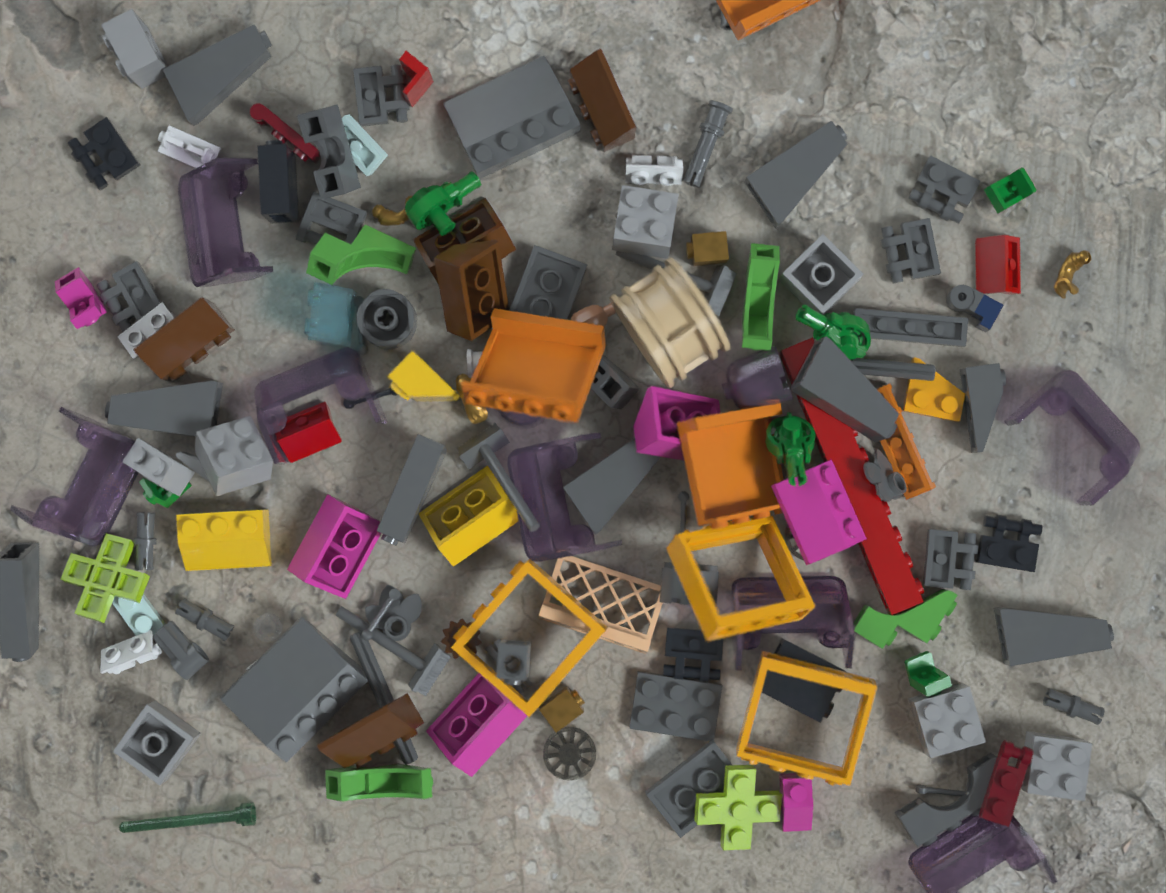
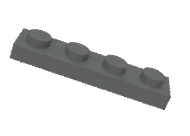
M860 308L853 309V315L864 319L869 325L871 339L955 347L966 346L968 318Z

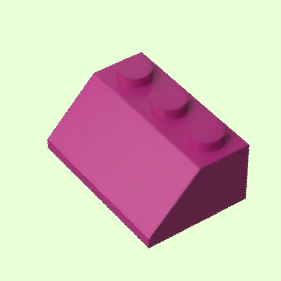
M650 386L646 391L634 423L636 452L685 461L677 422L720 414L719 400Z
M832 460L806 470L807 482L802 486H798L797 477H795L796 486L790 485L788 479L771 486L806 565L867 539Z
M327 494L287 570L307 584L346 599L381 535L377 531L381 521Z
M478 673L426 732L452 765L473 777L527 715L485 677Z

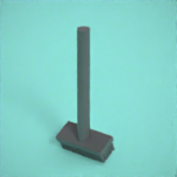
M616 251L617 256L651 270L657 265L662 268L666 267L664 262L646 255ZM717 265L711 280L708 281L686 272L696 287L705 291L703 297L715 316H719L737 273L729 270V267L725 265Z
M493 423L487 429L485 428L484 431L482 430L481 433L479 432L478 435L476 434L475 437L473 436L472 439L470 438L469 441L467 440L466 443L464 442L463 445L461 444L460 447H456L459 452L458 455L468 469L485 459L524 523L533 532L540 527V524L494 454L510 443L501 428L496 423Z
M342 606L336 613L338 618L358 631L362 632L370 626V624ZM376 628L372 632L371 639L417 669L408 685L412 691L427 696V693H429V690L451 656L434 643L423 660Z

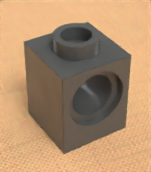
M504 639L499 642L497 679H504V683L510 685H520L521 681L527 680L529 677L531 642ZM516 656L519 658L521 668L518 670L510 669L506 662L507 657Z

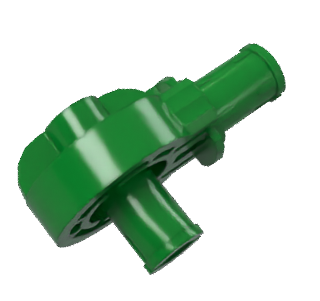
M470 171L455 183H448L446 181L441 186L423 187L406 202L405 213L417 230L425 229L433 224L440 232V235L444 236L452 231L456 225L446 213L454 206L460 207L463 197L480 188L481 181L473 171Z
M806 304L802 305V308H799L796 314V321L814 330V339L819 340L825 336L830 338L849 360L863 358L871 345L869 325L858 316L851 315L848 312L838 314L832 312L831 314L826 313L823 315Z
M787 412L786 416L778 417L769 423L765 443L769 452L776 456L777 463H784V467L787 468L789 484L796 486L795 477H797L798 486L804 485L807 482V475L803 458L805 463L810 462L815 442V430L805 419L792 416L791 412Z

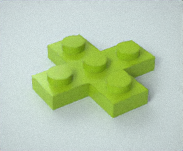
M106 533L96 560L73 553L70 554L60 580L84 588L74 614L105 623L114 597L140 603L150 576L146 573L126 568L135 546L132 540Z
M754 765L725 766L723 793L696 794L694 821L697 825L722 824L720 846L723 851L751 849L753 823L780 822L782 794L779 790L755 791L756 768Z

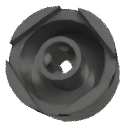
M381 289L369 294L359 306L357 325L362 335L373 345L382 349H396L412 340L417 328V314L413 305L405 296L394 290ZM386 313H389L394 318V321H390L389 326L381 322V319L386 318Z
M664 562V568H662L660 602L691 605L673 563ZM697 564L715 606H717L718 566Z

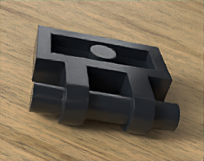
M105 117L83 132L89 140L87 144L81 145L77 138H73L67 143L73 151L71 155L76 162L81 163L87 172L85 174L90 183L94 182L98 190H103L108 186L104 178L108 173H111L114 179L118 181L140 166V163L108 117ZM95 152L104 162L99 166H96L90 158V155Z
M997 514L996 517L986 515L983 526L993 528L992 536H980L976 563L1035 572L1039 544L1028 543L1030 534L1041 536L1043 526L1032 523V520L1028 519L1017 521L1007 519L1004 515ZM1004 531L1018 532L1017 541L1004 539Z
M667 627L665 656L676 657L675 665L664 664L663 676H674V679L683 680V677L698 678L699 682L720 680L721 669L710 668V660L722 661L724 637L707 641L702 630ZM685 658L701 659L700 667L684 666Z

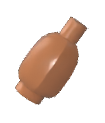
M611 303L604 307L591 305L574 313L571 321L605 327L608 317L616 312Z

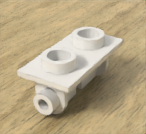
M171 126L168 127L166 132L161 131L158 137V141L161 142L158 152L209 174L221 150L218 146Z
M632 155V158L626 157L625 183L637 185L662 184L665 186L682 184L683 159H677V156H657V165H652V156Z
M162 302L121 333L118 338L134 359L138 355L133 349L177 316L173 312L170 313Z
M150 630L102 649L100 672L102 674L105 672L119 674L121 671L134 667L136 660L141 664L151 659H157L162 650L157 643L153 644V631Z

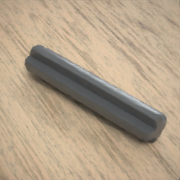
M863 358L851 360L863 375L933 381L935 378L936 368L931 364Z

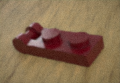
M260 103L251 106L250 115L260 126L268 125L273 131L270 134L277 140L283 141V144L286 141L295 147L293 150L294 154L304 162L310 159L315 164L321 158L319 150L311 143H305L304 138Z
M1007 740L1002 742L979 817L1009 827L1028 765L1033 758L1032 748L1026 746L1019 748L1014 746L1013 742ZM1010 757L1017 759L1015 767L1007 765Z

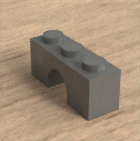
M338 104L297 115L304 142H313L321 155V166L318 170L313 171L321 199L347 194L361 188Z

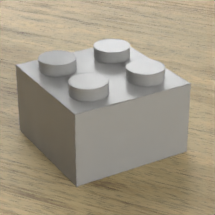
M133 9L101 24L106 33L102 38L108 49L113 51L118 58L115 63L121 74L126 76L130 83L135 82L143 89L166 77L163 69L168 67L146 23Z
M622 185L612 250L668 259L678 194Z
M822 234L782 273L779 281L803 305L806 304L824 315L864 274Z
M251 416L196 432L195 452L216 496L271 479L273 459Z
M961 683L946 688L935 696L927 697L922 694L908 698L923 752L929 758L986 743L969 686Z
M155 700L144 707L113 752L158 785H161L170 778L201 733Z
M1026 731L1024 746L1033 749V758L1028 765L1021 789L1030 794L1085 801L1092 743L1080 738Z

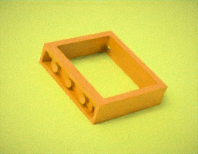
M773 516L755 520L750 518V521L739 524H732V521H730L727 527L711 529L710 525L697 531L690 532V530L686 529L683 533L674 535V539L666 548L707 641L802 620L816 607ZM757 539L786 602L719 616L691 551Z
M532 559L527 560L525 564L520 560L509 572L513 576L506 585L501 582L490 594L494 599L488 606L483 603L472 615L475 621L469 628L463 625L453 636L456 642L451 647L528 717L534 713L608 628ZM527 574L531 575L590 628L588 633L528 700L510 684H505L504 679H497V673L466 646L467 642Z
M762 651L736 747L737 757H741V760L749 761V764L756 765L758 762L768 764L769 768L779 772H785L786 769L795 771L798 776L805 779L818 777L825 779L826 783L833 786L834 784L850 786L877 689L875 679ZM767 670L861 694L842 767L748 743Z

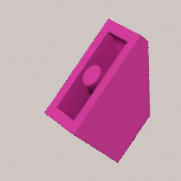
M797 773L779 774L780 793L782 794V831L812 830V779L802 778Z

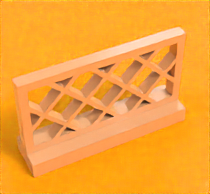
M560 552L552 578L556 581L557 577H559L560 585L564 586L565 590L570 594L571 592L567 584L582 578L588 593L576 599L580 601L591 596L597 608V611L593 612V614L597 615L600 613L603 620H599L608 627L599 639L646 654L649 650L651 638L663 603L660 602L659 593L656 604L646 608L639 593L647 589L660 592L661 586ZM563 560L575 564L579 575L565 581L560 572ZM580 566L588 568L589 570L583 572ZM597 571L602 573L606 584L592 590L585 575ZM607 575L615 577L616 579L610 581ZM624 580L629 583L633 593L619 599L612 584ZM634 584L642 586L643 588L637 590ZM609 587L615 602L601 608L594 593ZM547 591L538 619L587 634L590 628L566 606L550 603L552 594ZM636 596L642 611L628 617L621 602ZM618 605L624 620L616 624L608 622L603 611ZM655 608L651 618L648 611ZM645 614L649 622L647 634L635 631L630 620ZM627 623L630 629L622 627L620 625Z

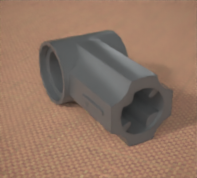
M173 620L161 627L153 635V639L171 659L170 663L174 670L185 680H188L209 662V658L203 649L196 643L191 642Z

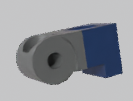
M964 284L951 289L946 297V303L952 311H963L979 320L976 328L983 332H987L992 328L1004 306L1000 302Z

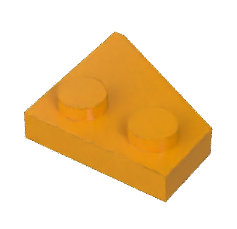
M912 358L911 363L926 364L919 358ZM935 371L933 381L908 379L902 411L960 422L965 393Z

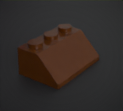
M600 48L570 69L571 78L567 82L573 96L578 94L582 104L578 105L584 121L590 120L594 130H591L590 134L595 146L601 145L603 152H606L635 139L636 125L604 53Z
M486 197L450 217L456 225L448 234L441 236L434 226L412 239L437 283L438 278L434 257L453 245L496 240L499 241L501 259L516 250L504 225Z
M490 240L453 245L434 257L447 332L473 341L492 328L491 314L494 308L509 311L499 241Z
M201 297L133 350L161 380L169 381L171 379L176 381L186 373L185 368L191 363L198 364L209 355L207 351L213 346H222L230 340V333L235 329L215 303Z
M406 693L318 744L317 747L319 751L343 768H347L354 763L358 768L372 760L370 754L378 751L382 755L394 748L393 742L401 738L405 742L417 735L416 728L424 724V721L409 694Z

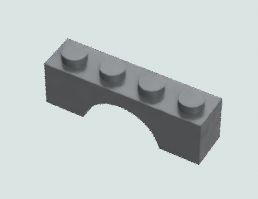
M990 752L966 767L968 781L965 790L966 792L971 790L968 798L963 795L949 805L934 806L918 797L894 812L917 847L932 844L937 840V835L944 830L952 831L962 824L961 820L968 815L975 816L980 813L997 756Z

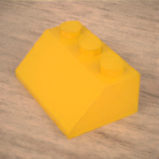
M413 351L388 375L393 381L389 386L407 401L410 398L417 402L458 401L461 398Z
M488 465L418 514L437 548L453 567L522 519Z
M269 510L176 515L178 546L186 571L272 566Z

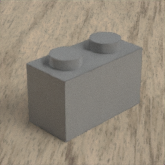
M137 438L123 460V463L179 497L195 473Z

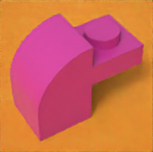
M79 267L55 281V291L69 309L70 321L76 329L94 324L100 316L107 313L95 288Z

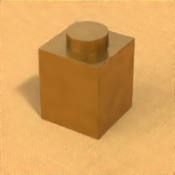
M726 231L692 234L691 242H686L687 259L693 260V266L723 264L729 260Z
M565 687L542 704L539 710L557 733L584 713L582 705L585 702L576 689L571 692L568 687Z

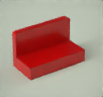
M406 50L399 60L405 74L412 80L403 90V94L409 105L414 107L432 85L433 79L429 68Z
M998 235L977 238L975 240L976 290L983 294H1021L1020 237Z
M326 401L273 423L277 441L290 463L342 442Z

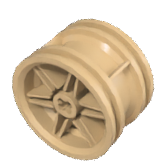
M671 257L665 260V268L657 265L653 268V272L632 286L622 288V296L618 297L616 294H613L609 297L615 312L635 345L668 389L675 385L673 379L676 377L682 381L687 377L686 373L706 360L711 359L713 361L718 357L717 350L720 349L725 353L730 349L727 336L707 301L684 269Z

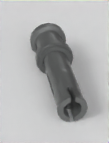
M710 100L708 103L710 109L706 120L700 124L702 134L683 179L684 183L690 185L691 179L695 174L692 186L700 188V183L717 138L720 139L724 135L723 126L727 116L733 112V108L714 100Z

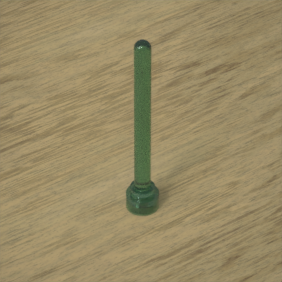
M254 802L241 803L239 807H235V810L125 821L120 823L119 830L122 833L226 822H236V824H241L242 826H253L256 824V807Z

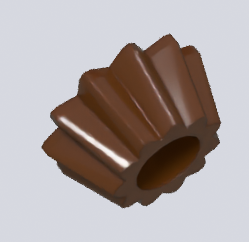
M462 618L458 623L451 621L449 628L443 629L445 637L441 640V643L446 645L445 653H452L454 659L460 656L451 648L456 642L453 636L463 625L469 628L473 622L466 624ZM480 630L466 644L475 654L477 653L476 646L482 643L478 638L481 633Z

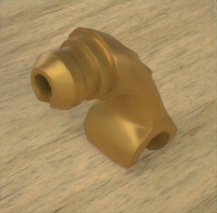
M408 196V197L406 198V200H405V205H406V202H407L410 198H412V196ZM377 204L372 210L373 217L378 219L380 225H401L409 221L405 208L400 212H394Z
M1089 251L1072 252L1062 264L1054 285L1056 293L1062 299L1066 298L1065 295L1068 290L1072 295L1079 292V288L1072 283V278L1080 267H1083L1084 264H1089L1092 260Z
M460 374L455 380L456 390L462 399L469 420L473 424H479L487 419V409L483 406L477 407L465 404L461 384L462 381L470 382L471 378L467 374Z

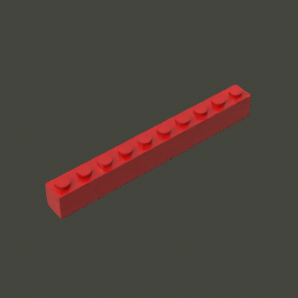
M813 337L778 352L791 385L815 342ZM795 393L806 421L815 430V442L824 463L832 460L867 538L859 542L858 545L886 612L893 615L924 602L921 597L924 594L923 586L918 578L914 579L910 568H913L912 560L907 552L903 553L899 544L902 541L901 534L896 525H891L888 518L891 515L889 505L886 501L880 499L876 493V486L870 483L864 473L863 466L869 462V458L864 447H859L855 437L858 436V432Z

